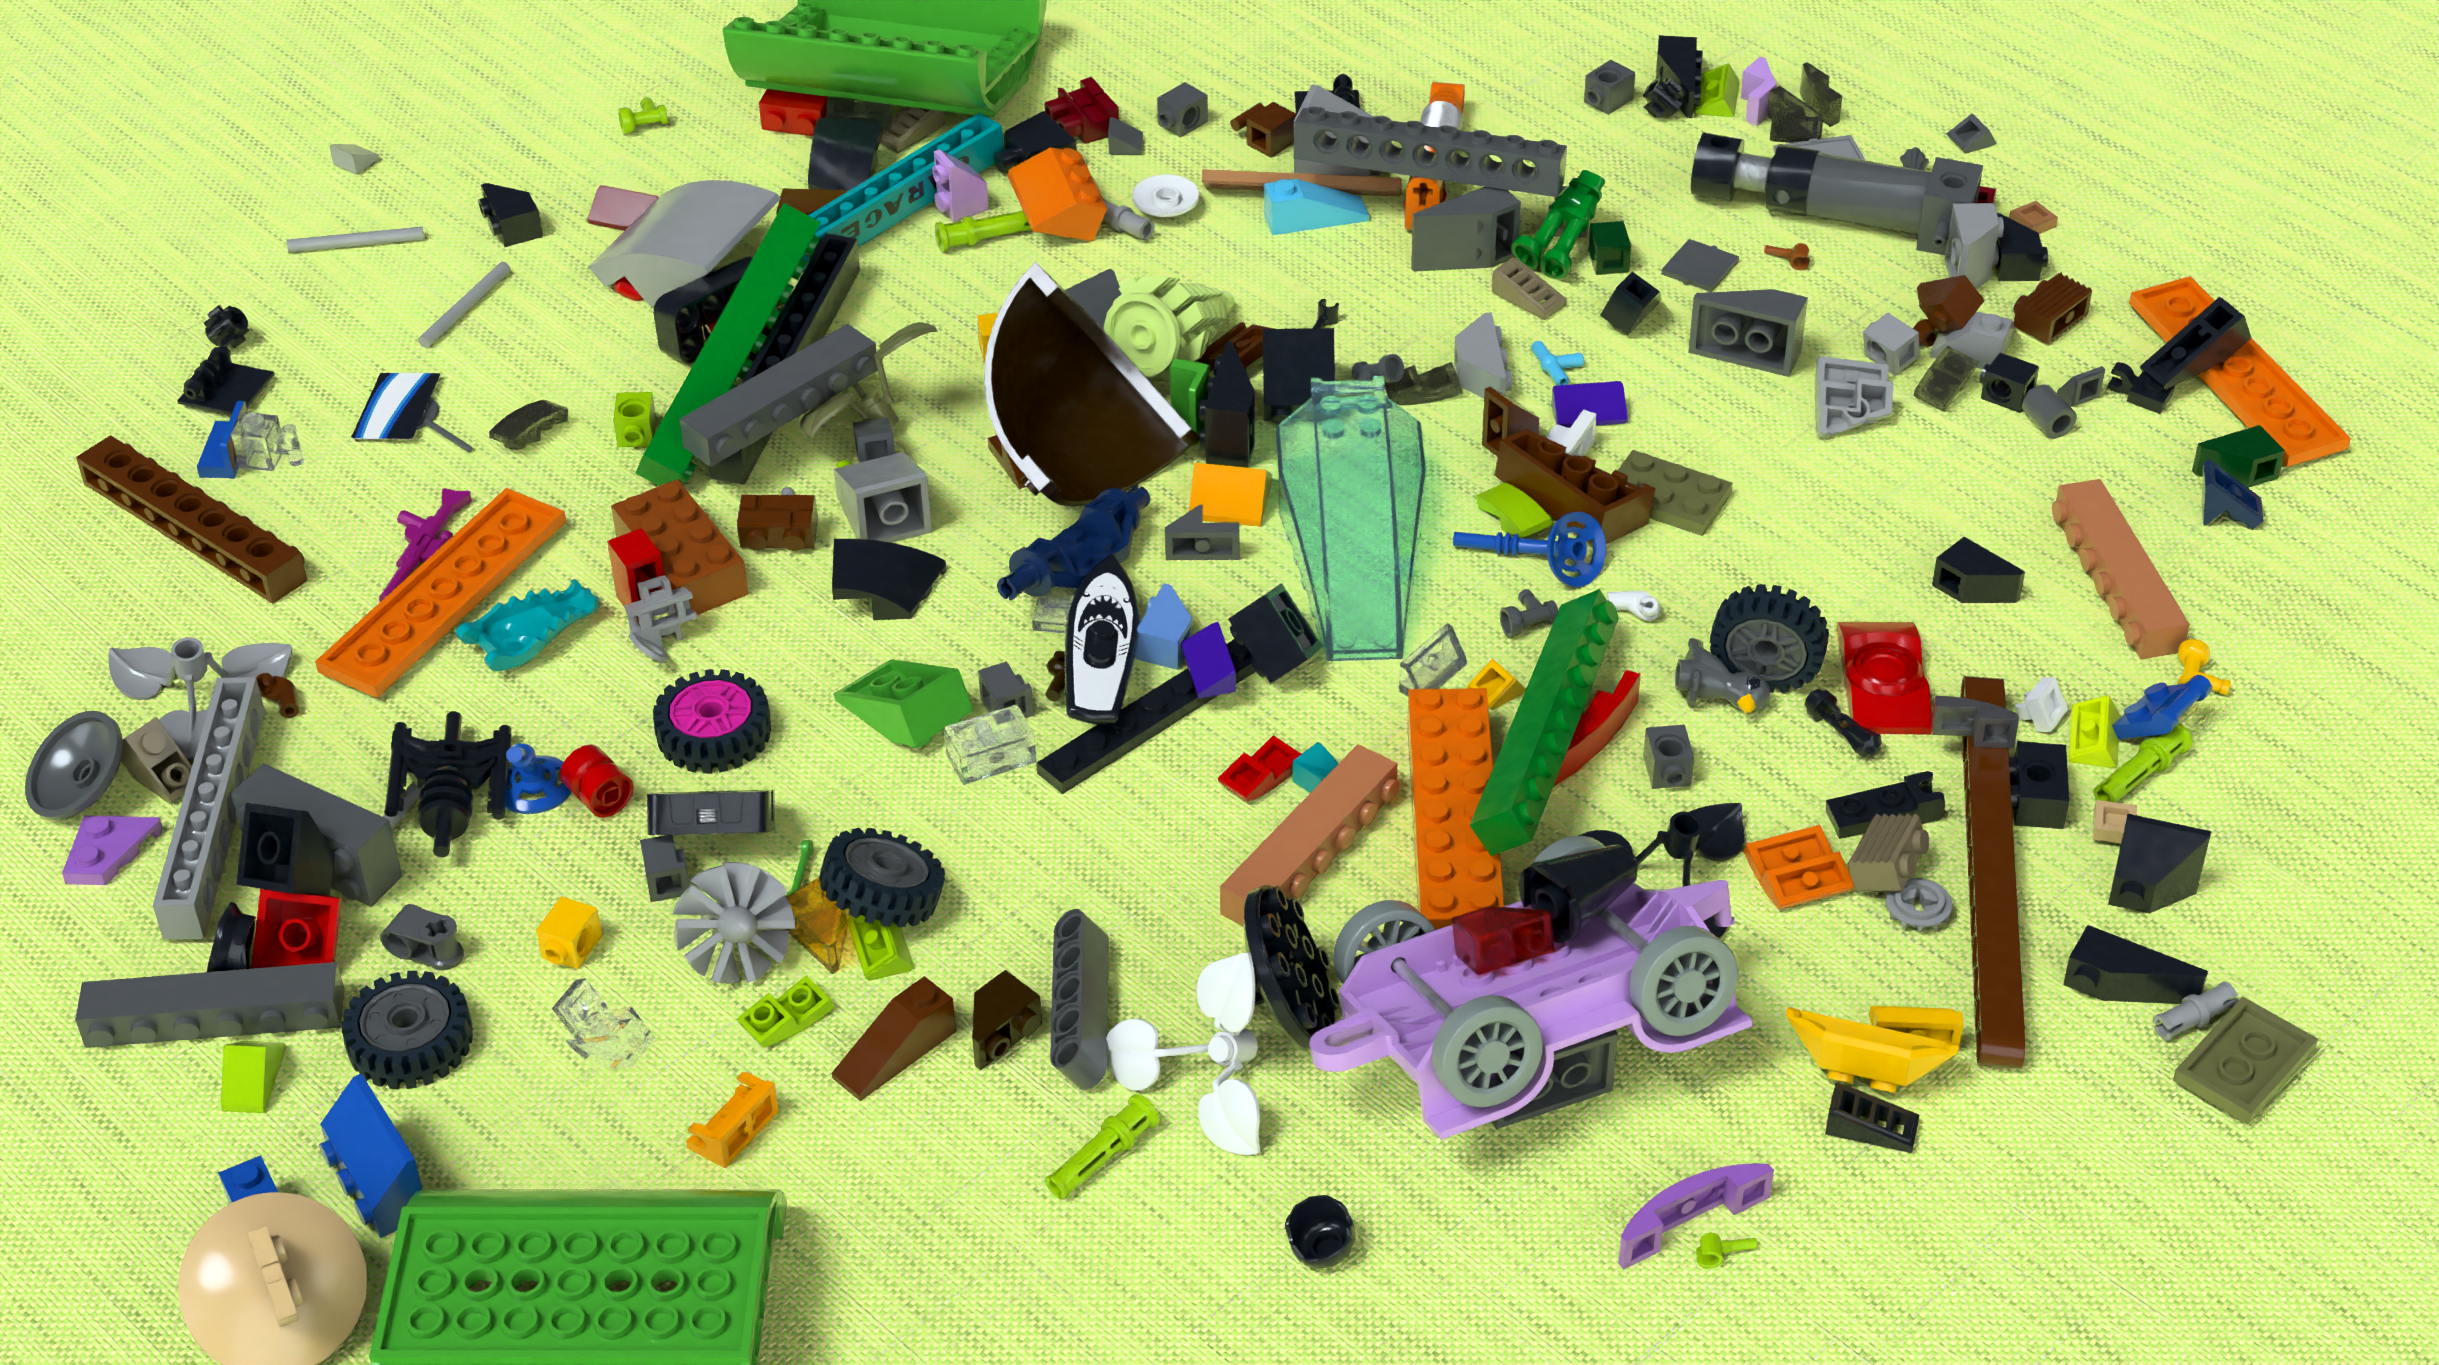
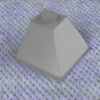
M1976 312L1963 329L1939 332L1930 351V357L1983 369L1985 364H1991L2000 352L2003 354L2007 353L2015 333V324L2012 319L2000 317L1996 314Z

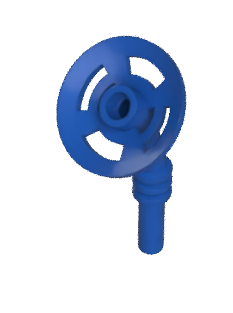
M1570 512L1558 519L1551 529L1548 540L1520 538L1519 534H1514L1511 537L1510 533H1506L1503 536L1502 532H1498L1496 536L1454 532L1453 546L1495 550V553L1499 555L1501 551H1503L1504 555L1512 552V556H1517L1518 553L1547 555L1549 566L1555 577L1563 584L1572 587H1581L1591 583L1599 575L1606 557L1604 532L1597 520L1584 512ZM1576 521L1585 527L1583 529L1567 527V523ZM1572 532L1576 534L1577 537L1568 538V533ZM1592 539L1593 554L1591 562L1588 564L1584 561L1587 552L1586 542ZM1565 560H1572L1574 565L1569 566L1565 564ZM1562 569L1570 572L1578 571L1580 575L1569 577L1562 572Z
M515 744L507 750L506 757L511 762L508 771L511 788L507 791L506 809L521 814L542 813L556 808L570 796L571 791L563 783L559 787L555 786L557 783L556 771L561 770L564 761L552 756L536 755L535 750L528 744ZM547 772L551 774L548 781L545 779L544 774ZM520 774L521 781L516 783V777ZM543 791L546 796L535 800L519 799L522 793L539 794Z

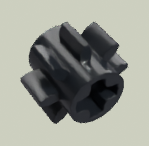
M1660 78L1655 79L1644 91L1643 97L1648 102L1644 109L1654 117H1662L1663 114L1666 117L1672 116L1683 103V98L1679 94L1682 87L1672 78L1669 80L1665 78L1664 81Z
M218 305L207 314L209 319L204 322L206 326L205 333L214 345L226 347L231 345L235 349L246 340L244 335L249 332V328H247L248 320L240 309L230 305L223 309Z

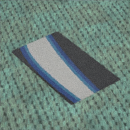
M380 373L351 438L413 439L440 377V373Z

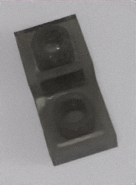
M1806 62L1802 66L1801 97L1809 110L1823 123L1831 127L1840 121L1843 96L1829 87L1830 76Z
M1947 346L1915 388L1914 397L1945 412L1958 391H1962L1978 366L1979 361Z
M1452 362L1435 367L1422 374H1418L1415 365L1404 369V375L1400 381L1394 383L1383 381L1390 404L1394 405L1425 404L1463 394Z
M545 399L527 404L498 422L489 431V438L504 443V447L508 449H524L526 444L541 441V430H549L553 428L554 424L568 422V408Z

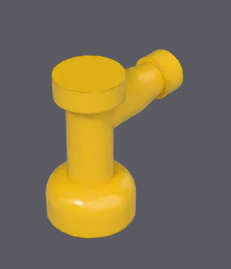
M2189 639L2182 642L2178 649V659L2184 666L2183 675L2179 677L2177 684H2185L2193 676L2202 675L2210 681L2212 691H2218L2219 694L2227 695L2231 685L2230 680H2221L2199 671L2209 661V646L2197 639Z

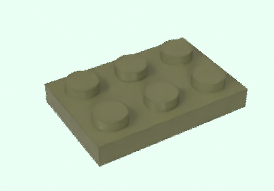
M1635 450L1630 452L1617 470L1628 475L1627 482L1641 487L1645 483L1656 488L1650 519L1701 536L1706 532L1732 494V482Z
M2242 997L2175 1069L2173 1081L2249 1125L2315 1051L2318 1038Z

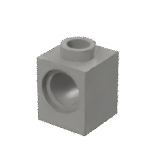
M1886 313L1879 320L1872 322L1863 331L1864 355L1875 363L1888 364V372L1894 376L1920 357L1919 332L1890 313Z

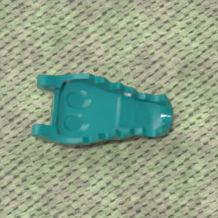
M573 579L570 586L564 591L556 590L553 594H550L544 588L540 593L535 594L532 590H529L523 600L512 596L506 604L498 602L480 619L460 625L456 630V635L464 644H478L488 653L485 656L484 662L492 671L508 670L528 662L571 624L595 613L599 609L600 601L598 596L595 597L589 588L581 586L577 580Z

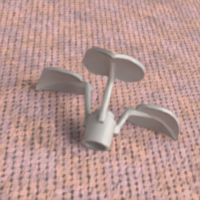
M186 637L177 640L173 644L171 653L155 647L133 649L110 648L108 662L115 686L123 695L131 699L148 700L156 697L161 691L162 685L171 686L175 674L186 682L189 712L174 710L165 714L159 721L188 761H192L195 758L208 710L196 712L194 682L203 678L207 672V665L221 678L257 677L262 673H269L272 676L284 678L292 655V646L283 643H260L241 646L231 650L222 658V669L213 659L212 653H204L203 645L198 639Z

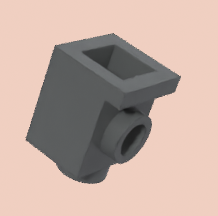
M1007 661L978 670L980 699L997 727L1034 716L1032 687L1029 683H1024L1020 674H1014Z
M673 835L640 840L650 901L655 902L681 897L690 887L684 850H675Z

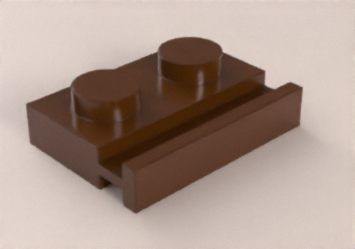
M1240 322L1209 345L1202 358L1198 360V363L1208 364L1210 369L1214 370L1216 356L1223 354L1226 342L1229 341L1233 343L1246 370L1247 366L1258 358L1263 357V329L1275 328L1254 324L1247 328L1244 322Z

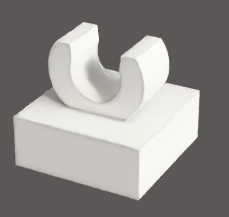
M2055 677L2041 678L2032 691L2024 694L2025 703L2015 705L2020 719H2032L2037 732H2051L2068 711Z

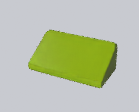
M1730 63L1702 73L1700 106L1695 107L1697 114L1721 117L1735 116L1739 79Z
M860 915L858 918L851 916L846 920L865 979L871 981L914 969L902 929L897 928L894 922L891 923L890 927L881 926L880 920L876 919L871 924L864 922L865 916Z

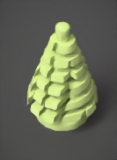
M1157 276L1132 277L1119 288L1122 294L1114 300L1113 305L1107 312L1104 331L1146 377L1152 381L1170 382V366L1174 358L1197 362L1202 358V355L1228 316L1229 310L1234 306V297L1230 292L1220 291L1217 288L1207 287L1199 283H1177L1180 281V278Z

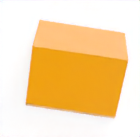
M1194 463L1189 511L1198 505H1203V521L1239 522V525L1261 527L1272 484V474L1265 469Z

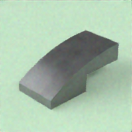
M1935 696L1931 724L1932 735L1973 736L1974 747L2014 748L2019 716L2008 709L1978 700Z

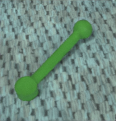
M803 840L801 842V857L792 889L786 894L790 906L793 907L797 906L801 901V895L799 894L808 858L813 855L814 851L812 840Z

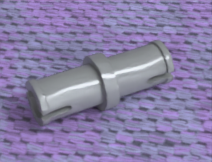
M1103 199L1107 211L1102 221L1111 224L1112 228L1120 233L1126 231L1142 240H1147L1152 236L1155 227L1152 220L1135 214L1131 208L1125 205L1119 207Z
M2223 981L2218 986L2200 995L2190 994L2182 999L2180 1005L2162 1014L2155 1015L2153 1023H2162L2155 1025L2154 1028L2157 1034L2166 1041L2193 1026L2201 1028L2210 1022L2211 1017L2232 1008L2239 999H2229L2238 996L2237 992L2230 983Z

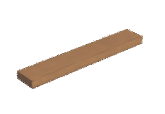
M1202 169V183L1205 188L1264 191V183L1276 182L1281 179H1299L1354 195L1399 197L1402 195V178Z

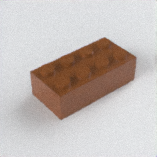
M678 479L611 505L616 537L642 528L661 553L664 575L670 581L671 590L681 587L688 589L693 595V598L689 599L690 607L697 615L748 595L744 560Z

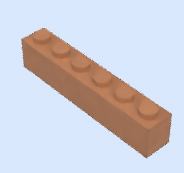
M2095 479L2059 485L2056 501L2052 503L2053 518L2056 523H2060L2066 533L2068 544L2074 547L2079 555L2082 568L2088 571L2092 577L2097 593L2104 597L2112 618L2117 620L2123 629L2128 645L2133 646L2140 660L2177 654L2180 644L2187 639L2190 624L2102 480Z
M1357 744L1220 886V915L1244 927L1246 897L1250 891L1264 885L1279 886L1288 899L1294 897L1297 899L1301 898L1311 881L1318 874L1325 873L1332 859L1341 850H1346L1350 846L1354 836L1363 826H1369L1372 823L1376 813L1386 802L1390 803L1396 797L1399 790V781H1397L1398 763Z

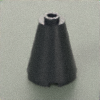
M1612 845L1535 862L1520 873L1518 884L1520 899L1524 908L1530 905L1535 913L1536 918L1531 920L1535 928L1547 939L1555 943H1563L1577 937L1636 881L1638 862L1631 851L1620 845Z

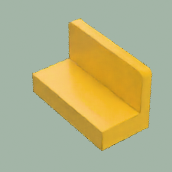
M1871 1006L1869 1012L1870 1025L1960 1045L1964 1025L1962 1012L1955 1011L1954 1009Z

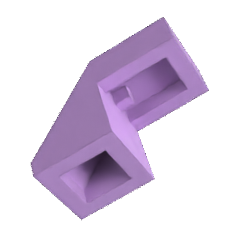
M1759 57L1743 71L1741 98L1748 101L1746 122L1756 126L1774 111L1776 94L1775 79L1766 58Z

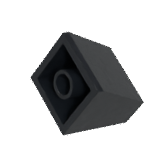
M1334 328L1263 329L1264 421H1272L1275 424H1287L1291 421H1308L1312 424H1322L1327 421H1335Z

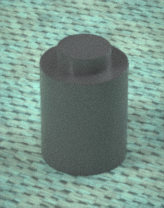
M2040 385L2033 387L2026 393L2022 403L2023 411L2049 438L2056 439L2062 437L2073 428L2077 420L2076 412L2052 387Z

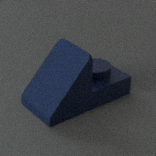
M2210 459L2203 463L2201 500L2203 525L2209 524L2225 511L2233 520L2243 522L2252 530L2264 522L2260 496Z

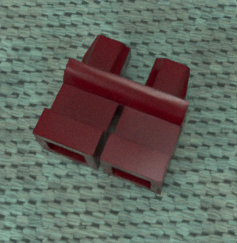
M1092 77L1080 80V89L1067 92L1064 88H1057L1058 98L1044 103L1045 112L1055 122H1058L1071 137L1078 136L1084 144L1108 138L1110 117L1119 120V107L1107 93H1104V90Z

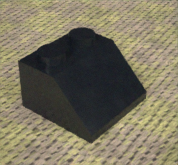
M1282 583L1228 619L1232 625L1230 626L1232 636L1239 645L1246 646L1253 657L1251 658L1253 668L1260 677H1266L1270 684L1308 660L1323 647Z
M245 803L236 885L291 894L330 895L335 854L309 812Z

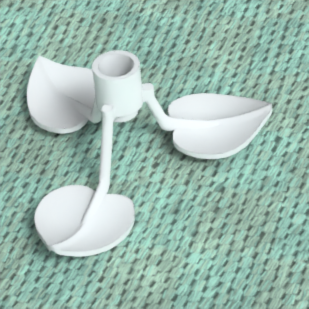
M1245 952L1211 963L1205 967L1198 978L1196 992L1199 1007L1206 1016L1215 1018V1028L1222 1031L1216 1033L1209 1044L1157 1049V1029L1153 1024L1143 1019H1129L1118 1023L1110 1030L1106 1040L1107 1065L1116 1080L1129 1090H1145L1156 1082L1160 1073L1158 1057L1209 1052L1211 1059L1222 1066L1228 1065L1229 1067L1213 1081L1212 1088L1214 1092L1204 1095L1199 1101L1198 1116L1200 1125L1210 1141L1223 1150L1235 1154L1252 1155L1261 1152L1259 1144L1260 1109L1258 1100L1253 1089L1247 1083L1239 1079H1228L1235 1071L1242 1070V1063L1251 1061L1258 1050L1255 1035L1252 1031L1245 1028L1252 1018L1255 1005L1253 961L1251 954Z

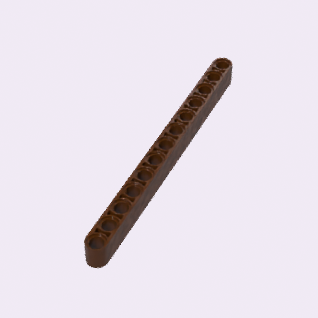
M1963 676L1960 698L1978 700L2006 709L2004 679ZM1962 736L1977 1065L2022 1069L2025 1056V1025L2008 748L1974 747L1973 736Z

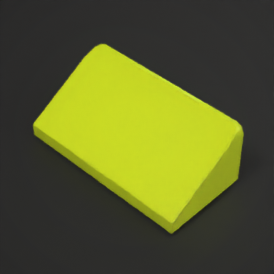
M2109 695L2072 705L2068 757L2070 762L2101 767H2117L2119 739L2112 725L2120 719V714Z

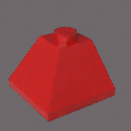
M260 889L251 969L335 962L342 898L330 895L291 894Z

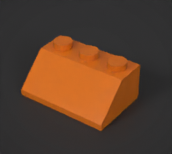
M1050 147L1009 169L1007 176L1032 231L1094 241L1107 207L1081 153L1071 148L1057 149Z

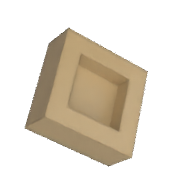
M2096 800L2093 811L2092 840L2121 843L2127 814L2137 815V805Z

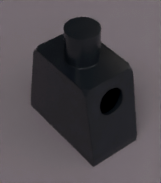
M1043 111L1005 131V150L994 154V162L998 170L1004 172L1050 147L1057 149L1071 148L1077 151L1076 140Z

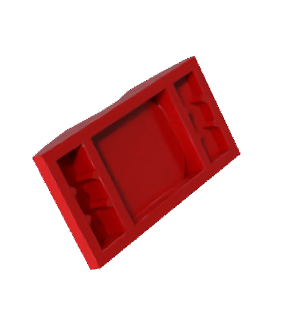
M1837 622L1836 629L1850 717L1862 727L1877 734L1931 735L1932 717L1929 683L1924 675L1921 638L1915 623Z

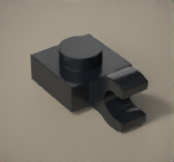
M2117 362L2111 371V374L2117 375L2121 379L2113 376L2107 386L2111 391L2128 394L2127 402L2159 414L2165 408L2175 389V385L2166 390L2163 389L2143 371L2137 377L2130 366L2121 362Z

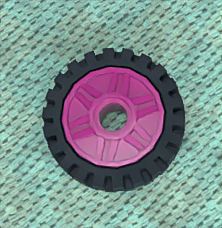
M709 669L705 670V676L700 677L698 672H693L689 674V681L680 677L675 680L676 687L669 684L664 689V695L659 694L656 699L657 705H654L653 708L654 730L660 752H663L664 757L668 761L673 760L674 765L679 768L686 764L687 771L696 773L698 767H702L703 773L712 774L713 767H718L719 773L728 771V764H732L736 769L743 766V758L749 762L755 759L756 751L761 753L765 748V742H768L770 739L771 720L767 696L760 685L756 686L754 679L749 677L745 680L742 673L735 672L731 677L729 670L721 669L719 675H714V670Z

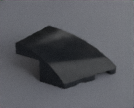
M818 118L811 146L808 188L851 190L873 177L878 164L877 150L883 135L882 122Z
M834 539L833 600L871 598L873 620L911 619L919 609L920 602L926 599L932 591V584L939 574L944 575L946 572V560L916 548L878 540Z

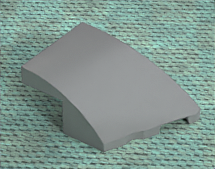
M1819 356L1816 361L1815 374L1817 436L1825 437L1890 417L1893 404V382L1888 381L1889 365Z

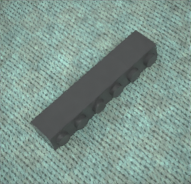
M846 324L680 418L683 447L708 466L716 465L877 372L874 356L876 353V343L849 324Z
M337 962L82 982L75 1020L85 1048L341 1028L345 990Z

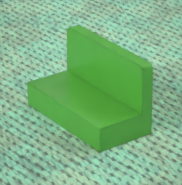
M1174 358L1170 366L1171 405L1192 429L1201 436L1202 428L1205 427V421H1200L1199 412L1202 399H1208L1209 365Z

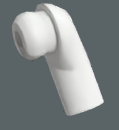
M1643 590L1607 592V601H1611L1616 610H1628L1640 619L1647 621L1655 619L1660 614L1659 601Z

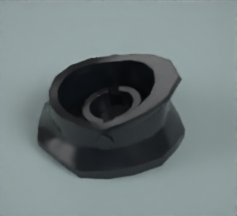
M230 902L218 922L207 972L249 969V953L256 928V917L244 914L234 902Z

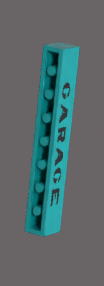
M977 113L809 214L808 216L821 222L815 235L820 237V241L825 233L858 239V247L934 201V195L937 193L936 181L932 174V167L935 166L934 151L942 150L971 166L977 173L995 164L994 154L1004 150L1002 125L981 113ZM806 253L802 258L807 262L805 268L807 267L810 259L812 258V256Z

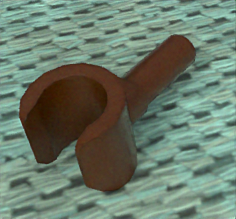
M1927 319L1920 320L1913 328L1919 332V347L1922 344L1926 347L1933 346L1936 340V335L1933 332L1936 329L1931 326Z

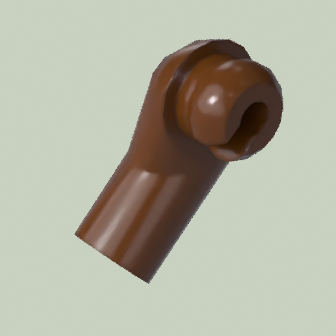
M262 673L256 677L261 697L278 703L280 714L283 717L293 718L299 713L296 688L290 680L279 676H272L269 673Z

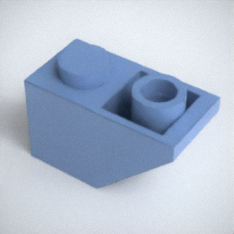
M1164 583L1157 596L1150 598L1146 614L1141 621L1139 620L1136 659L1179 670L1185 660L1181 642L1192 636V617L1173 587Z

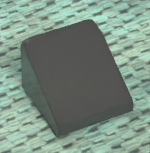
M1973 113L1946 133L1965 154L1991 147L1997 143L1990 130Z
M1110 117L1108 131L1109 154L1141 155L1143 132L1116 118Z
M2101 366L2073 376L2057 390V394L2070 407L2100 397L2105 368Z

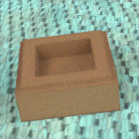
M2037 201L2010 211L2009 215L2010 219L2039 234L2057 227L2058 217Z

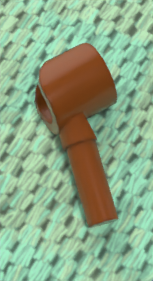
M1804 243L1796 244L1793 249L1766 245L1764 249L1766 254L1790 259V265L1796 270L1807 269L1810 259L1807 257L1809 248Z

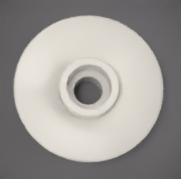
M1163 174L1152 176L1139 182L1133 190L1135 206L1146 214L1158 217L1184 214L1194 208L1199 200L1197 186L1189 179L1178 175Z

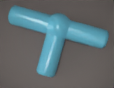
M1536 341L1531 346L1532 352L1540 361L1541 369L1551 376L1556 385H1567L1569 383V377L1563 369L1580 367L1584 364V356L1581 353L1555 356L1550 353L1542 341Z

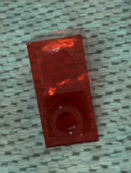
M1488 906L1451 918L1456 956L1477 975L1555 951L1551 913L1547 910Z

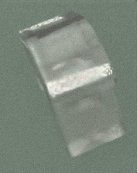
M587 978L575 980L552 1007V1010L571 1033L566 1043L584 1059L608 1069L633 1067L656 1038L632 1006L610 1010Z

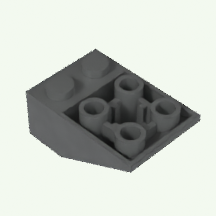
M1482 187L1414 213L1412 220L1411 269L1413 271L1491 268L1508 261L1512 257L1516 258L1511 251V245L1519 237L1521 202L1508 190Z

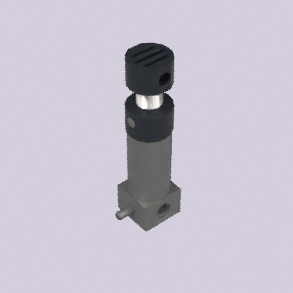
M1703 132L1697 146L1691 176V194L1732 201L1738 188L1763 192L1764 194L1766 193V209L1802 216L1811 215L1917 234L1916 250L1945 255L1953 204L1978 203L1983 165L1936 157L1932 172L1820 153L1818 150L1784 144L1778 145L1773 158L1744 153V139Z

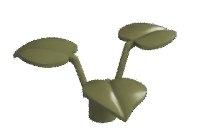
M923 322L912 323L882 342L879 346L880 349L874 356L883 395H879L877 391L867 395L859 383L852 385L861 397L859 403L862 407L853 401L854 396L851 392L826 400L802 417L800 426L806 436L813 440L817 430L847 405L857 412L863 421L889 418L891 427H893L899 421V418L890 405L894 402V399L889 392L883 358L921 335L938 332L936 327Z

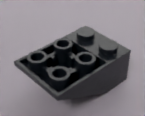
M1227 341L1223 354L1216 356L1214 365L1215 377H1209L1208 399H1202L1199 419L1200 421H1205V427L1201 431L1200 448L1205 449L1206 464L1248 468L1255 448V390L1233 343Z

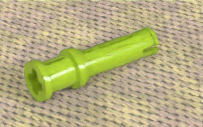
M1023 210L977 220L966 216L962 218V221L943 224L940 221L935 223V237L941 252L948 251L949 247L964 244L971 247L977 244L978 240L1031 230Z
M2178 723L2170 733L2144 740L2139 746L2138 753L2132 759L2118 768L2105 781L2094 787L2095 799L2117 803L2152 772L2167 769L2176 755L2188 752L2193 745L2192 737L2186 727Z
M1133 1094L1128 1099V1105L1115 1117L1108 1116L1104 1119L1101 1131L1093 1139L1079 1149L1056 1171L1045 1178V1183L1050 1192L1058 1199H1066L1076 1187L1118 1151H1129L1134 1146L1135 1139L1147 1128H1155L1160 1123V1116L1154 1105L1143 1095Z

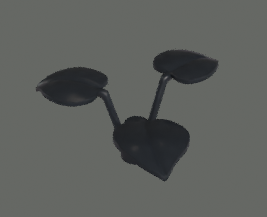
M1715 804L1689 812L1675 813L1670 819L1667 832L1659 831L1656 839L1636 857L1638 865L1660 844H1664L1667 853L1671 857L1684 860L1682 886L1691 885V861L1695 850H1698L1704 858L1712 861L1729 860L1740 853L1745 837L1742 821V804ZM1593 830L1578 835L1593 838L1606 847L1620 845L1633 853L1630 843L1622 835L1613 831ZM1714 915L1703 921L1709 931L1719 939L1725 934L1727 927L1716 926Z

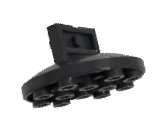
M1264 885L1248 893L1244 907L1246 952L1251 954L1255 974L1254 1006L1265 1002L1274 1018L1300 1046L1310 1050V1038L1317 1031L1334 1024V1010L1340 1008L1338 993L1334 986L1329 984L1326 973L1331 968L1330 960L1325 949L1322 946H1316L1304 922L1303 908L1298 899L1295 897L1288 899L1279 886Z

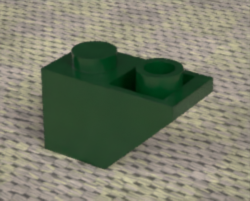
M2261 425L2198 443L2192 472L2196 476L2203 477V463L2210 459L2249 488L2279 478L2285 450Z

